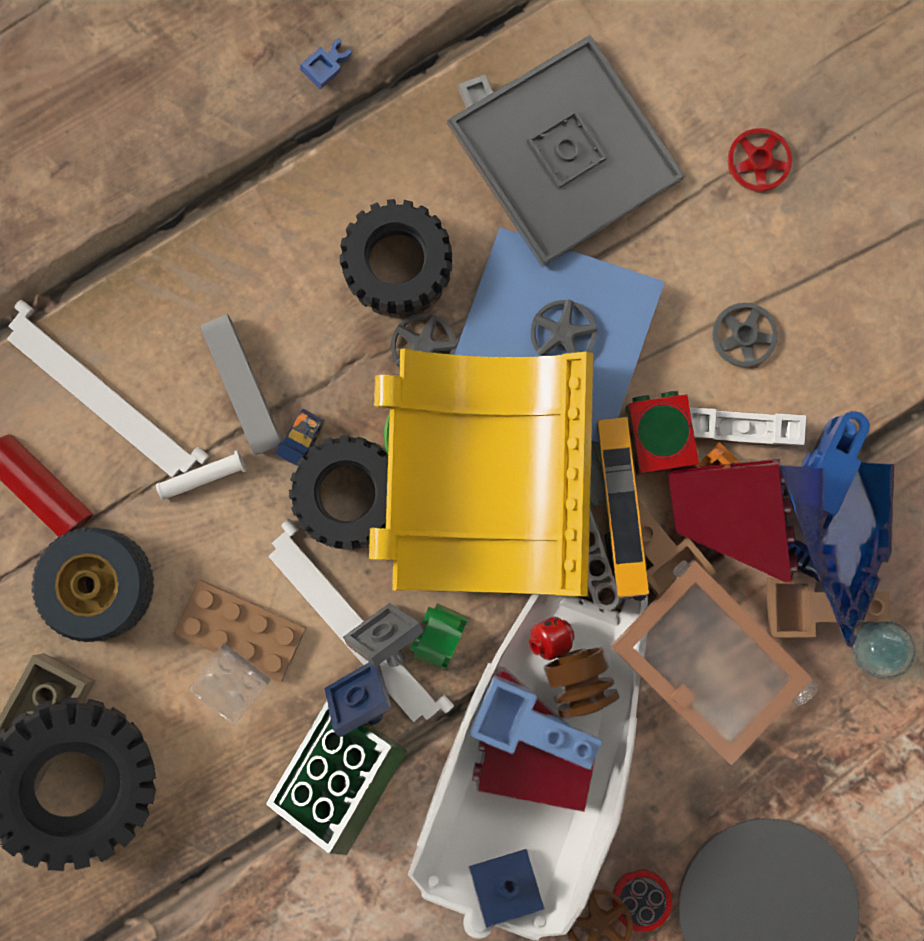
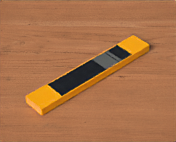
M623 417L598 420L617 596L622 598L648 595L649 590L628 419Z

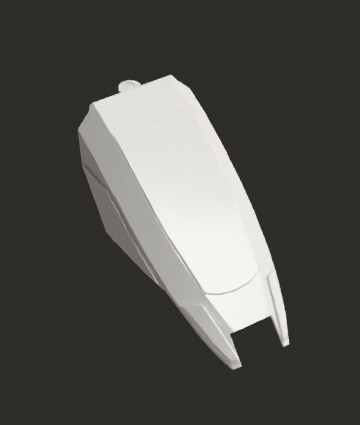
M532 594L508 632L492 663H488L469 703L441 773L417 843L414 858L407 874L421 890V896L425 900L464 914L463 926L467 934L472 938L482 939L487 937L491 933L493 926L533 941H538L541 937L566 935L584 909L619 825L629 779L637 726L636 710L641 677L610 646L648 607L647 596L642 601H637L633 598L630 600L625 599L621 611L618 612L616 610L607 611L600 609L594 602L578 596ZM554 616L568 621L574 630L575 639L573 647L569 652L582 648L603 647L610 668L598 675V677H613L615 684L610 688L617 689L620 697L616 702L598 712L585 716L562 718L572 727L602 740L594 763L585 812L477 791L476 781H472L475 762L480 763L482 752L478 751L479 739L471 737L469 733L491 684L493 674H498L499 667L509 670L559 715L557 708L563 703H555L554 696L565 688L550 687L543 667L553 660L547 661L539 655L536 656L529 647L532 627ZM647 633L633 647L643 658ZM527 849L544 910L485 928L468 866Z

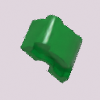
M438 603L435 608L428 607L422 623L427 625L424 633L413 640L409 649L415 652L413 657L445 671L469 617Z

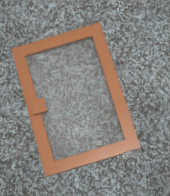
M684 560L672 572L676 578L610 647L732 766L791 701L797 706L806 703L814 696L818 685L695 560H692L689 564Z

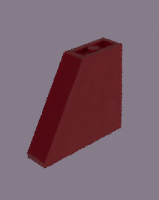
M780 459L671 470L669 482L676 533L785 583L792 582L793 573H798L797 555H791L790 544L795 543L793 525L788 526L787 514H792L790 496H784L783 485L788 484V472L786 466L781 467Z
M499 667L498 674H493L492 679L494 676H498L529 689L504 667ZM537 696L532 710L563 720ZM479 740L478 751L482 752L480 763L475 762L472 774V781H476L477 791L585 812L595 760L591 769H587L521 740L518 741L513 754Z

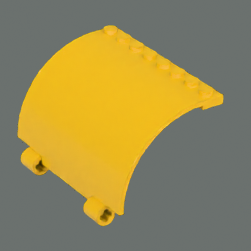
M400 349V376H375L374 407L390 409L386 529L370 528L369 559L393 560L392 590L588 596L593 353L578 352L542 357H480Z

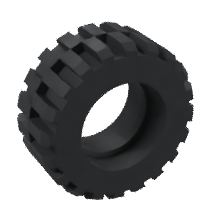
M395 199L387 200V205L380 207L379 203L376 202L370 205L371 211L365 213L363 210L356 215V223L350 222L346 228L347 236L341 240L342 254L339 255L342 273L352 294L358 298L362 305L371 307L373 312L380 315L386 312L389 313V317H398L400 313H406V316L415 315V310L421 308L424 311L430 307L431 301H437L442 295L443 288L447 287L449 283L450 272L452 271V247L449 242V235L447 230L442 228L439 218L436 215L430 216L429 209L422 205L416 208L413 207V201L404 200L403 205L396 204ZM392 235H405L413 238L421 245L424 252V264L420 273L413 279L400 284H391L378 279L372 272L369 263L370 252L380 240Z
M342 435L336 439L330 437L323 440V443L319 446H312L308 450L309 453L306 457H301L298 461L297 471L292 473L290 479L293 482L292 489L289 490V499H292L293 504L291 509L303 531H306L317 542L337 549L364 548L370 542V528L386 529L388 454L376 443H372L362 437L354 438L349 435ZM346 465L356 466L366 471L375 485V500L371 509L361 518L352 521H342L332 517L324 509L320 498V489L324 478L335 468Z

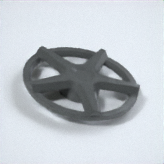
M569 299L554 301L542 307L534 316L531 325V341L541 357L548 356L546 354L558 345H563L568 353H578L574 342L576 336L591 333L590 343L584 352H590L596 341L597 327L593 316L584 306ZM564 306L558 322L542 316L551 308ZM573 308L581 311L588 319L590 325H573ZM537 324L551 332L550 338L541 348L536 340Z
M737 303L727 307L717 317L712 331L715 351L725 361L739 367H753L765 361L774 351L778 338L777 327L772 316L762 307L752 303ZM737 308L753 309L744 323L737 321L729 312ZM760 313L768 319L773 335L757 331L755 326ZM723 319L733 334L719 343L718 329ZM753 343H771L768 351L759 359L754 360ZM739 345L745 362L731 358L724 350Z
M417 314L408 317L396 327L391 340L392 356L399 368L400 358H398L396 351L399 334L411 344V350L431 353L451 350L450 355H454L456 351V340L453 331L445 321L433 314ZM427 320L420 335L405 328L406 325L413 321ZM436 323L446 330L451 342L433 339Z

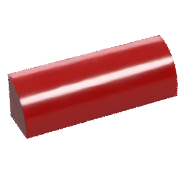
M12 434L0 438V481L58 537L67 534V532L80 529L94 515Z

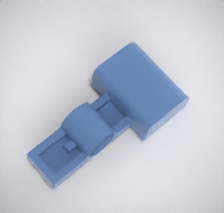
M493 677L469 734L471 737L512 754L518 741L521 740L587 769H591L602 743L601 738L572 727L557 717L548 714L544 715L532 710L537 698L534 691L504 678Z

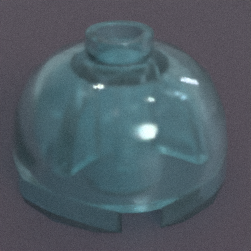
M892 621L869 622L856 633L853 657L857 666L864 673L878 679H894L904 675L912 667L916 657V645L912 635L903 626Z

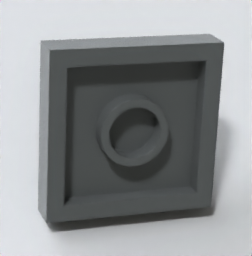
M389 603L343 636L348 647L373 666L377 667L386 660L387 665L394 668L399 666L397 657L401 663L405 661V655L402 653L401 648L424 631L418 621Z

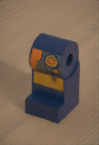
M302 409L284 441L278 446L275 454L299 466L297 463L300 458H305L309 453L308 450L314 446L324 424V419L306 409Z

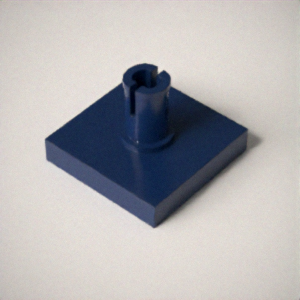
M368 662L324 688L333 731L339 737L344 736L366 722L370 725L378 724L383 718V713L391 709L380 665L375 667Z
M527 849L468 866L485 928L544 910Z

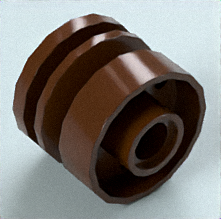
M603 647L577 649L559 656L558 659L543 666L550 687L565 688L554 696L555 703H563L557 708L560 718L589 715L604 709L620 698L617 689L610 688L615 684L613 677H598V675L610 668Z

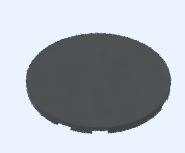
M753 818L734 823V825L721 832L715 833L697 850L690 860L681 881L678 918L684 941H855L859 923V902L857 890L848 867L836 850L822 837L792 821L778 818Z

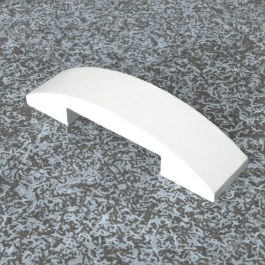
M690 407L694 437L697 439L769 445H804L805 415L777 413L769 415Z

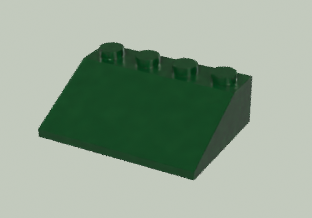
M326 701L266 805L328 853L347 855L408 750L366 723L339 737L333 731Z

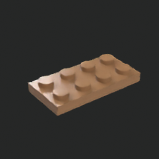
M198 580L173 634L281 683L306 627L203 580Z

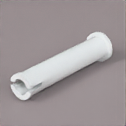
M235 450V454L162 483H157L156 488L161 500L165 501L170 497L240 470L246 472V466L239 450Z

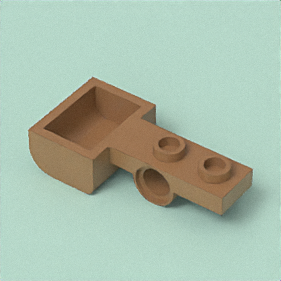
M637 499L644 556L652 564L646 569L647 582L657 597L671 582L680 577L694 560L710 576L717 572L689 538L685 537L675 545ZM694 583L670 609L674 608L699 586Z
M793 577L792 582L789 583L776 578H767L768 634L772 638L816 637V622L890 621L889 591L815 592L814 577Z

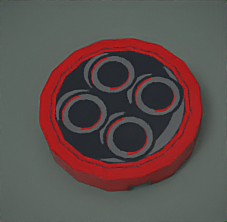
M638 869V871L624 874L615 884L613 894L619 897L628 907L632 917V930L638 932L652 931L662 926L668 919L672 909V894L665 880L657 873L646 869ZM612 899L613 908H614V907L618 906L619 904ZM623 913L618 919L627 927V918L625 913Z

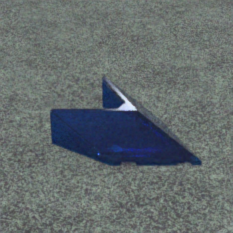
M861 462L837 516L827 517L823 527L824 468L780 465L812 562L848 647L853 648L857 639L855 628L859 625L860 621H864L881 579L877 574L882 562L888 563L892 553L894 464Z

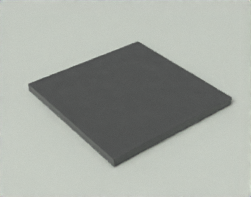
M591 35L447 120L448 127L541 267L546 266L685 178V175Z

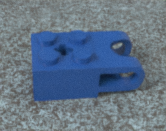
M850 411L832 418L826 423L812 453L808 452L803 459L801 468L804 470L800 479L796 478L789 489V494L792 495L790 498L792 505L819 518L837 516L862 462L856 459L870 428V422L861 412ZM849 419L855 420L859 424V431L857 433L855 424Z

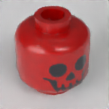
M556 616L550 617L532 627L529 647L536 656L539 655L547 661L554 660L572 649L575 639L574 630L568 621Z

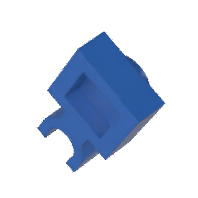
M339 38L332 44L329 52L320 47L300 64V70L319 89L323 88L340 73L341 66L338 63H344L351 57L352 51L350 49L342 54L337 52L342 42Z

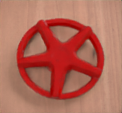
M754 128L741 133L730 146L728 152L729 173L738 184L746 189L760 193L772 190L782 184L790 173L792 167L790 147L781 135L770 129ZM754 133L770 135L760 147H755L746 138V136ZM777 140L785 148L787 162L773 158L771 151ZM740 143L748 158L734 165V151L737 144ZM767 169L785 171L777 181L766 185ZM754 170L757 185L746 182L738 173Z

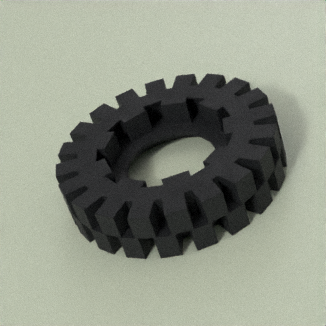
M78 697L62 698V704L52 705L50 700L36 705V712L28 715L25 711L13 719V726L9 730L4 728L0 733V839L2 848L12 857L20 853L22 855V863L35 868L38 867L40 861L46 862L49 871H64L65 863H74L75 870L91 867V858L98 856L100 861L103 862L115 855L114 847L120 843L125 848L136 837L134 828L136 826H144L149 816L148 804L154 803L156 792L154 779H156L154 762L148 745L134 722L130 723L127 721L126 715L114 707L111 710L105 708L103 702L88 699L87 704L79 703ZM67 752L83 753L93 758L103 771L104 788L100 798L90 809L75 816H58L48 812L40 805L35 795V780L39 770L48 760L59 754Z

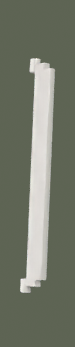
M20 300L15 305V309L20 313L9 325L14 331L7 340L169 476L174 478L180 470L183 473H187L196 461L203 465L210 456L200 447H196L189 454L31 322L28 317L32 315L34 309L25 301Z
M287 519L281 525L285 532L272 543L276 550L268 557L347 646L343 636L363 623L364 620L291 538L299 529L290 519ZM348 647L363 665L368 663L367 660ZM396 658L399 663L397 667H389L386 660L380 664L388 694L413 722L421 715L428 720L440 708L446 714L454 707L445 695L435 702L398 658Z

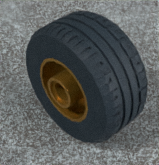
M82 528L67 532V534H63L61 537L56 538L54 542H51L49 547L45 548L44 553L40 555V559L37 560V566H35V572L32 575L34 579L31 584L33 585L34 605L38 608L37 612L41 615L42 620H45L46 625L50 626V629L55 630L57 634L70 640L96 642L124 634L138 624L137 622L142 619L146 609L150 606L149 603L154 592V577L152 576L153 570H151L149 559L145 556V552L141 550V547L136 545L135 541L113 530ZM93 580L95 581V588H94V589H93V587H92V581H93Z

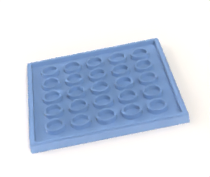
M500 227L454 355L541 357L531 341V325L537 312L545 305L558 300L569 299L581 304L591 313L597 327L596 341L590 353H593L591 442L600 445L597 421L614 419L619 416L665 281L571 250L546 266L541 267L519 233ZM564 306L551 308L542 316L558 322ZM573 308L572 324L590 325L586 316L578 309ZM537 324L536 340L541 348L550 338L551 332ZM591 333L574 338L578 352L586 350L591 340ZM558 345L546 355L558 356L568 354L563 345Z

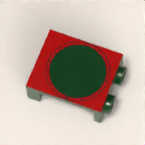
M678 391L662 393L659 399L650 400L649 395L632 398L633 403H629L626 406V412H630L638 460L635 463L636 474L640 475L698 465L699 461L688 395H679Z

